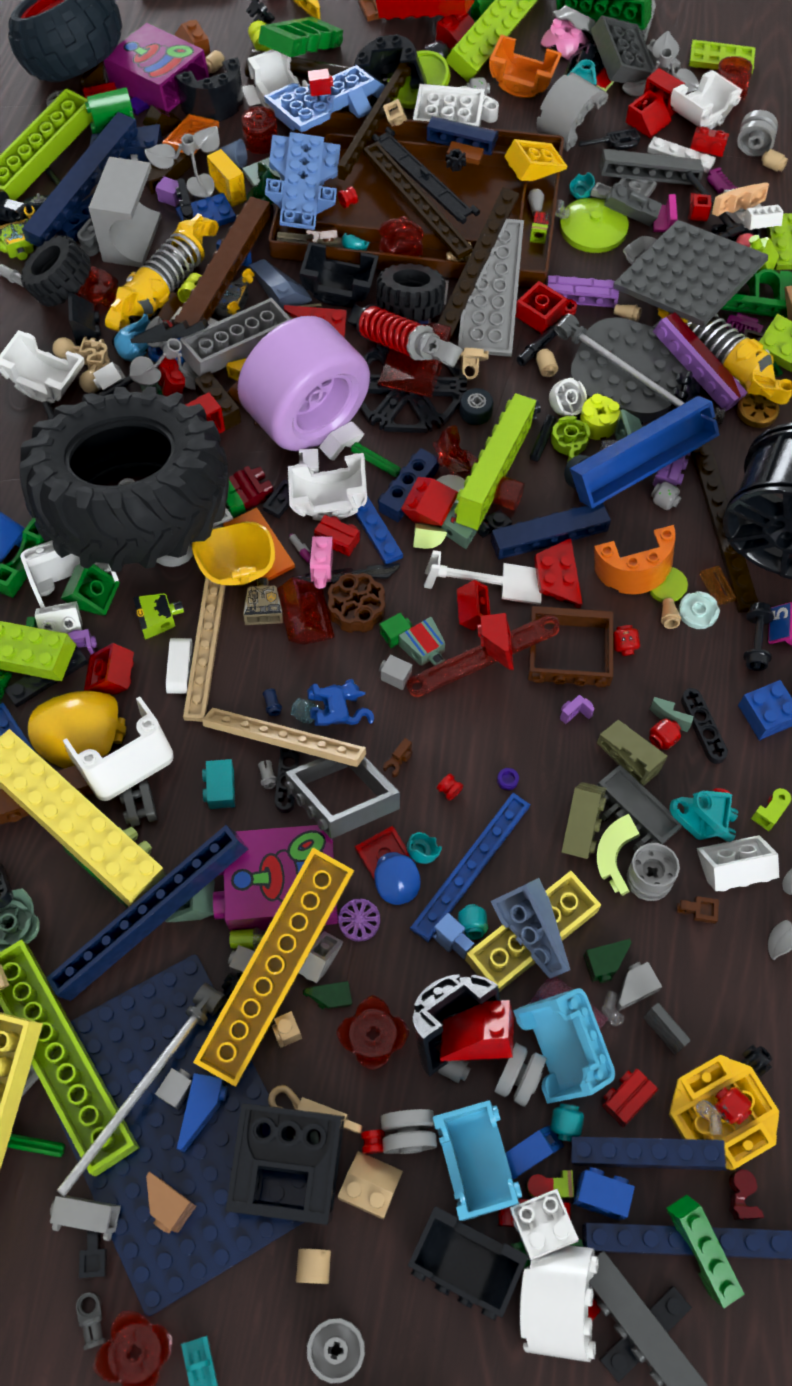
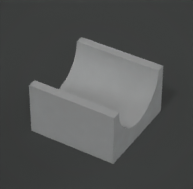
M115 157L108 158L89 205V212L103 262L141 267L145 264L162 218L161 212L153 211L139 202L152 169L150 162Z

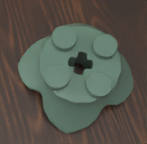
M22 888L12 890L14 896L11 903L4 908H0V952L21 939L26 944L30 943L39 932L40 921L34 914L32 899ZM7 923H14L12 927H6Z

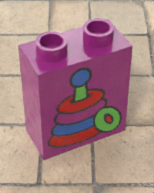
M148 23L117 45L115 50L103 60L109 82H114L117 89L127 87L129 96L137 97L149 106L153 105L168 112L180 103L176 75L192 71L197 81L209 78L204 49Z
M318 825L235 831L248 847V850L219 874L224 875V891L213 892L214 918L225 919L230 932L231 930L243 929L267 930L312 848L334 859L333 840L323 830L321 831ZM337 904L325 925L338 924Z

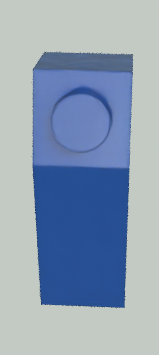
M194 1073L176 1148L178 1151L186 1152L219 1109L221 1100L225 1101L228 1086H225L223 1079Z

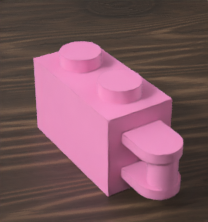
M313 536L310 558L311 582H314L316 588L321 589L326 586V582H331L332 537Z

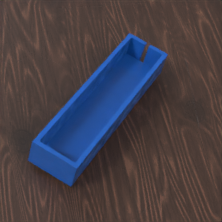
M697 396L571 467L570 471L580 502L588 505L590 508H594L718 437L720 434L717 421L713 419L716 416L712 401Z

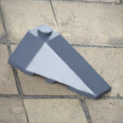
M262 259L249 265V269L255 274L254 276L269 298H273L283 311L284 305L299 306L312 301V298L302 285L267 260Z

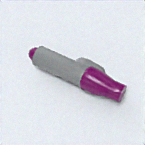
M291 533L289 535L290 541L301 557L310 564V550L305 543H301L296 534Z

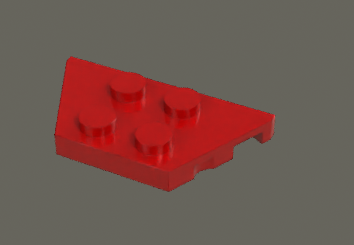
M567 539L537 553L534 557L539 593L553 596L561 602L564 600L575 604L574 607L581 608L583 603L571 539Z

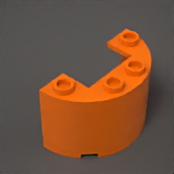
M500 35L489 59L490 72L492 77L496 78L499 82L498 86L507 93L522 98L534 97L537 93L545 91L550 84L562 53L546 49L544 62L515 54L516 39Z
M674 525L654 530L658 548L621 558L614 541L594 546V568L598 578L607 587L619 590V593L642 594L660 586L666 580L669 572H671L676 535Z

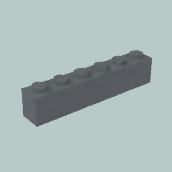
M603 149L599 162L601 176L692 185L686 177L688 172L691 171L699 182L704 172L701 159Z
M604 1251L597 1256L598 1272L594 1273V1276L589 1280V1289H593L594 1295L599 1300L596 1304L606 1317L610 1315L616 1324L613 1327L623 1340L628 1338L634 1346L631 1351L641 1364L645 1361L652 1370L649 1375L656 1385L708 1386Z

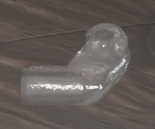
M558 200L556 202L555 216L567 219L570 216V209L567 207L566 210L564 201Z
M607 991L602 1013L610 1025H621L624 1022V1016L615 1008L618 994Z
M706 1100L699 1101L696 1104V1111L709 1122L710 1135H723L721 1115L718 1110Z

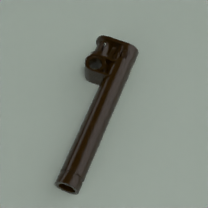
M252 49L248 58L266 51ZM291 57L290 62L292 74L308 77V71L328 69L329 76H334L351 68L298 57ZM246 61L245 65L246 77H250L248 61Z

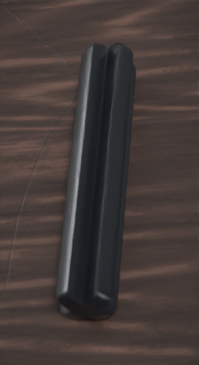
M550 414L546 416L530 454L532 461L538 462L556 422L555 416Z

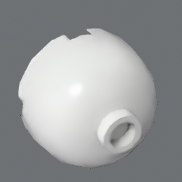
M574 378L558 381L549 393L550 406L560 416H574L581 413L582 406L587 400L585 387L580 381L574 380Z

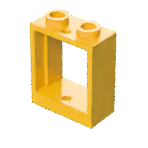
M222 149L207 155L209 175L213 178L217 191L220 194L224 193L232 207L247 200L243 172Z

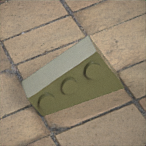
M617 720L603 731L597 741V744L642 786L646 785L660 773L668 757L620 720Z
M583 782L575 787L561 853L588 859L591 853H595L597 841L594 839L596 832L600 831L602 819L599 818L601 811H604L606 798L604 797L607 788Z

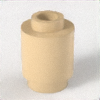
M214 50L205 57L208 74L215 73L223 66L222 61H225L224 55L217 50Z
M770 149L765 151L761 161H763V166L776 172L778 170L782 172L788 162V158L784 154Z
M549 349L540 350L536 355V362L540 373L544 377H552L558 371L555 357Z

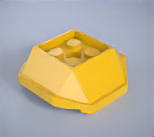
M719 1055L677 1080L669 1111L671 1120L683 1139L724 1140L727 1169L734 1170L776 1145L779 1110L751 1066ZM724 1087L728 1090L732 1087L739 1088L752 1102L750 1108L752 1113L740 1125L737 1123H727L719 1117L718 1112L715 1110L714 1106L718 1101L715 1095Z

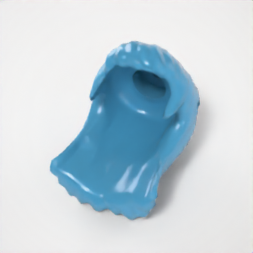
M143 314L139 321L123 327L116 334L114 347L122 359L133 361L136 357L144 356L147 353L145 351L149 347L147 343H132L130 341L131 338L146 330L150 323L147 314Z

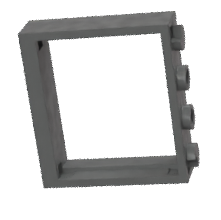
M366 757L363 758L358 767L319 758L286 772V782L284 785L287 787L288 793L294 796L297 804L307 811L309 818L314 819L320 830H323L330 839L400 809V792ZM350 767L377 797L332 816L305 784Z

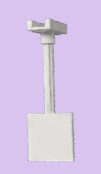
M433 550L425 570V574H428L424 588L432 589L436 577L476 580L478 582L501 585V599L536 605L541 604L542 593H539L536 569L533 567L504 563L502 576L447 568V566L440 565L441 551Z

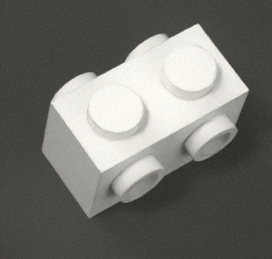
M77 601L38 608L35 611L36 623L40 629L61 633L82 630L83 622Z

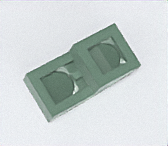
M654 697L650 710L661 720L669 719L676 721L682 731L688 732L694 716L674 711V702Z

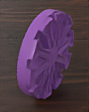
M353 899L340 910L338 916L339 928L343 935L350 940L366 941L372 938L380 927V913L377 907L368 900ZM357 904H362L360 911L358 910ZM367 905L371 907L366 912H364ZM352 906L354 912L349 910L348 907ZM373 912L376 914V916L368 917ZM343 913H346L350 917H343ZM351 922L345 927L342 925L343 923ZM368 922H376V926H373ZM354 928L353 933L349 934L348 931ZM365 928L371 930V933H366ZM358 930H361V937L357 936Z

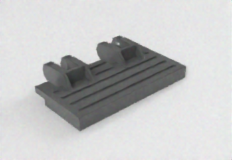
M621 765L596 785L607 788L604 798H606V803L611 808L602 814L601 819L604 822L613 814H615L617 819L629 814L633 823L636 824V828L643 838L634 845L633 850L635 852L650 840H652L650 843L663 845L682 828V825L671 815V812Z

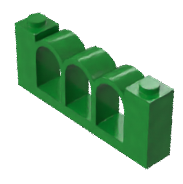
M306 17L261 25L258 43L286 56L295 57L306 54L307 51L317 52L318 49L325 50L329 49V47H340L343 42L344 30L315 17Z
M763 269L759 273L756 272L746 282L750 289V296L735 294L721 308L722 310L772 317L779 314L788 319L784 287L792 286V272L780 270L778 273L772 269ZM759 283L771 286L774 292V299L759 297Z

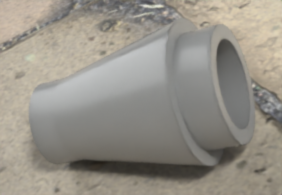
M533 189L529 192L527 199L532 216H535L536 211L542 212L544 194L540 189Z

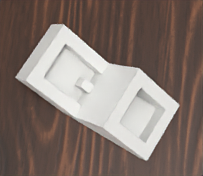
M351 421L332 431L319 448L330 460H335L345 446L351 448L355 442L361 440L364 433Z

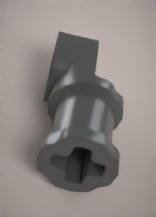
M94 1292L84 1293L78 1298L76 1303L79 1327H82L84 1334V1350L107 1343L106 1338H103L100 1323L102 1320V1301L100 1296ZM87 1297H92L96 1302V1307L91 1313H86L82 1308V1303Z

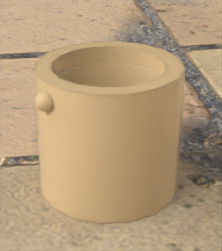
M298 1249L296 1283L329 1284L331 1250Z

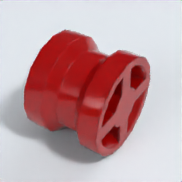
M352 186L348 187L346 191H338V200L344 209L348 208L350 204L355 205L358 203L357 193Z
M450 773L441 780L437 790L443 792L446 795V799L451 801L461 792L464 785L461 782H457Z
M369 1130L361 1132V1138L364 1140L362 1153H382V1139L385 1137V1131Z

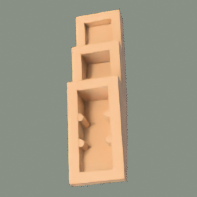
M769 183L740 187L716 196L712 214L719 216L726 211L734 213L741 208L745 210L746 208H753L765 201Z

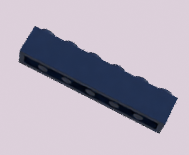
M603 503L594 508H590L588 505L580 508L574 507L568 511L555 512L549 516L536 517L526 522H517L514 525L498 527L492 530L491 543L498 560L550 547L567 539L572 541L607 532L611 519Z
M572 1137V1163L575 1166L727 1170L724 1140Z

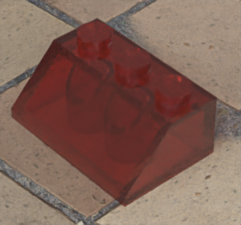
M295 577L290 578L277 588L289 641L305 645L335 637L323 588H316L314 583Z

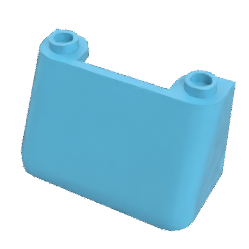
M573 989L513 1010L516 1021L523 1030H534L542 1055L547 1057L545 1063L549 1075L543 1078L541 1085L547 1104L592 1095L614 1080L615 1070L588 997L582 989Z
M490 1100L433 1116L435 1128L438 1130L439 1136H441L439 1140L442 1144L452 1182L454 1198L458 1201L456 1209L459 1221L462 1222L518 1205V1199L523 1197L519 1182H513L497 1125V1121L501 1120L497 1105L492 1106Z

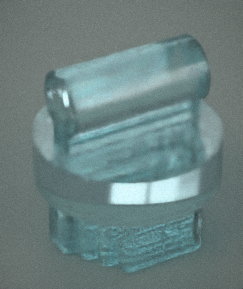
M298 698L293 703L291 715L295 716L302 723L311 724L314 719L310 718V709L312 707L322 709L319 706H315V703L309 699Z

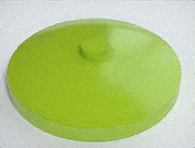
M417 51L427 79V85L448 86L450 70L445 58L434 51ZM410 76L406 78L404 86L400 88L398 96L394 100L399 99L403 108L415 109L419 89L411 90Z
M583 198L572 202L564 209L560 218V232L565 241L578 250L589 253L608 252L620 246L625 240L629 227L628 218L604 206L605 199Z

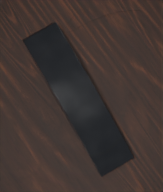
M593 38L587 41L585 46L579 48L578 52L570 57L564 75H568L580 61L585 59L593 60L598 51Z
M206 318L191 326L188 325L186 320L172 327H169L167 321H164L134 336L130 341L132 343H155L168 341L171 338L178 339L206 329L209 324Z

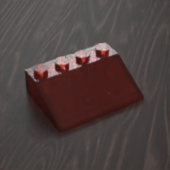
M437 323L421 324L430 326L441 340L450 342V326ZM390 349L378 385L432 397L443 363L435 359L414 360L405 354Z

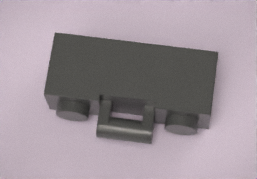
M615 182L609 190L604 206L650 227L657 219L662 203Z

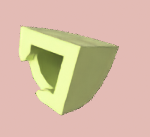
M415 523L413 547L423 549L434 548L442 543L447 532L436 526Z

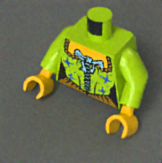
M33 206V211L30 214L27 213V209L24 207V213L29 219L36 212ZM27 219L0 226V251L7 253L10 258L18 257L19 260H25L28 254L34 251L33 244L25 240L22 231L23 226L28 222Z

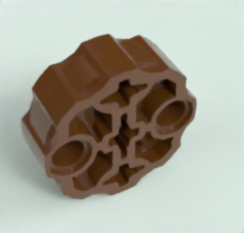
M347 573L340 576L339 580L329 587L327 592L328 615L332 622L340 626L341 630L349 633L354 631L364 633L372 630L376 623L383 620L385 615V590L382 584L377 583L371 575Z

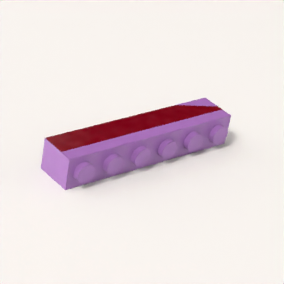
M676 312L661 319L653 333L687 371L691 370L696 381L724 412L737 405L739 400L748 393Z

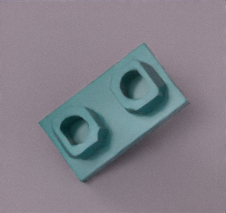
M208 1336L181 1344L189 1385L218 1386Z

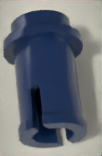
M272 688L265 690L263 696L267 706L265 709L266 713L269 716L279 715L282 705L278 703L276 690Z

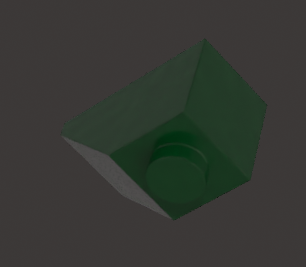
M630 939L586 950L583 957L592 982L599 980V983H605L613 979L612 977L618 971L631 945Z

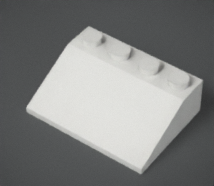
M420 84L413 120L429 122L432 116L480 127L485 90Z

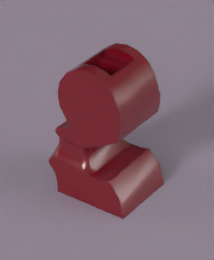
M744 1169L734 1172L729 1179L730 1187L735 1192V1194L730 1196L731 1204L729 1208L734 1220L764 1218L762 1211L757 1206L749 1207L745 1203V1199L757 1191V1181L754 1175Z

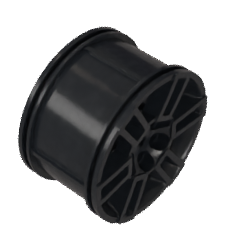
M791 422L767 429L752 442L745 458V475L739 491L730 499L723 516V529L728 539L727 541L738 554H741L755 565L788 579H792ZM775 493L783 494V499L775 495Z

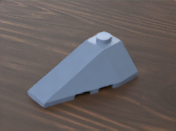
M539 878L491 901L500 922L505 928H510L517 936L516 940L520 945L523 944L530 951L532 959L550 979L571 970L550 899Z

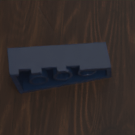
M160 124L137 127V136L132 139L127 149L119 155V158L131 160V155L137 154L138 161L149 162L144 149L162 144L163 137ZM100 133L91 135L90 145L94 142V140L99 136Z

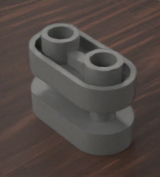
M90 218L78 231L77 236L82 250L88 256H94L100 249L92 219Z
M148 780L139 782L140 789L133 790L131 787L119 794L121 804H125L127 810L123 812L126 824H131L132 827L141 825L140 818L147 817L149 822L158 820ZM142 797L144 808L138 810L135 799Z

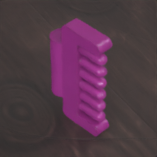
M718 167L709 171L707 181L718 194L723 193L724 190L738 188L721 172L722 168Z
M738 313L737 316L730 314L726 321V324L731 323L732 329L734 327L738 329V332L742 331L743 334L745 329L759 333L763 329V325L758 324L759 319Z

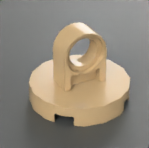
M464 348L458 360H461V370L467 380H472L478 375L479 361L488 360L489 351L484 352V349ZM467 366L474 369V374L471 377L465 374Z

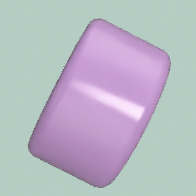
M317 316L296 317L270 331L250 352L239 375L238 397L244 409L278 446L290 451L311 449L322 444L332 431L346 425L355 416L368 392L370 384L369 366L363 356L328 321Z

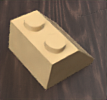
M358 1151L346 1175L338 1199L384 1220L403 1171Z

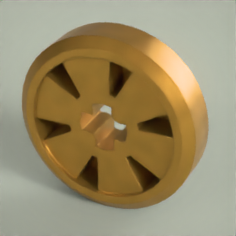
M747 393L738 402L737 414L745 424L751 427L764 428L775 422L779 414V404L768 400L762 395Z

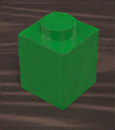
M400 612L380 623V634L388 646L393 648L399 644V635L412 628V624Z

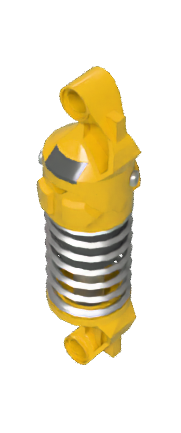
M197 214L191 220L179 222L177 229L166 240V243L156 250V253L151 256L150 260L146 261L145 265L141 266L136 272H131L123 286L118 287L116 300L106 315L105 326L118 332L130 324L129 316L142 317L143 314H147L148 318L156 315L157 310L162 308L169 300L171 291L174 292L179 287V284L189 276V273L193 272L194 268L204 260L205 253L202 239L203 236H215L217 234V221Z
M658 308V315L662 318L672 314ZM718 314L714 316L716 320L712 321L711 319L704 327L681 318L698 335L699 339L704 340L705 346L749 394L762 395L768 400L781 405L789 402L792 396V381L788 379H775L773 369L774 358L768 350L763 349V345L759 341L745 337L744 334H739L738 329H732L731 324H726L722 318L719 319Z

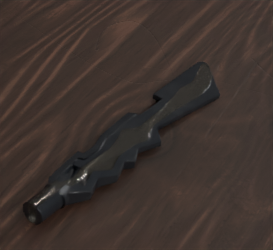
M400 564L367 566V569L353 570L352 568L332 570L331 582H326V584L336 583L340 576L347 573H365L371 575L372 578L388 579L400 568ZM306 573L300 576H293V584L305 583L314 585V582H311V574Z

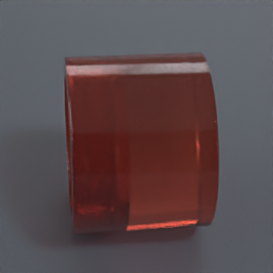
M503 476L498 484L493 503L515 511L521 500L525 483Z

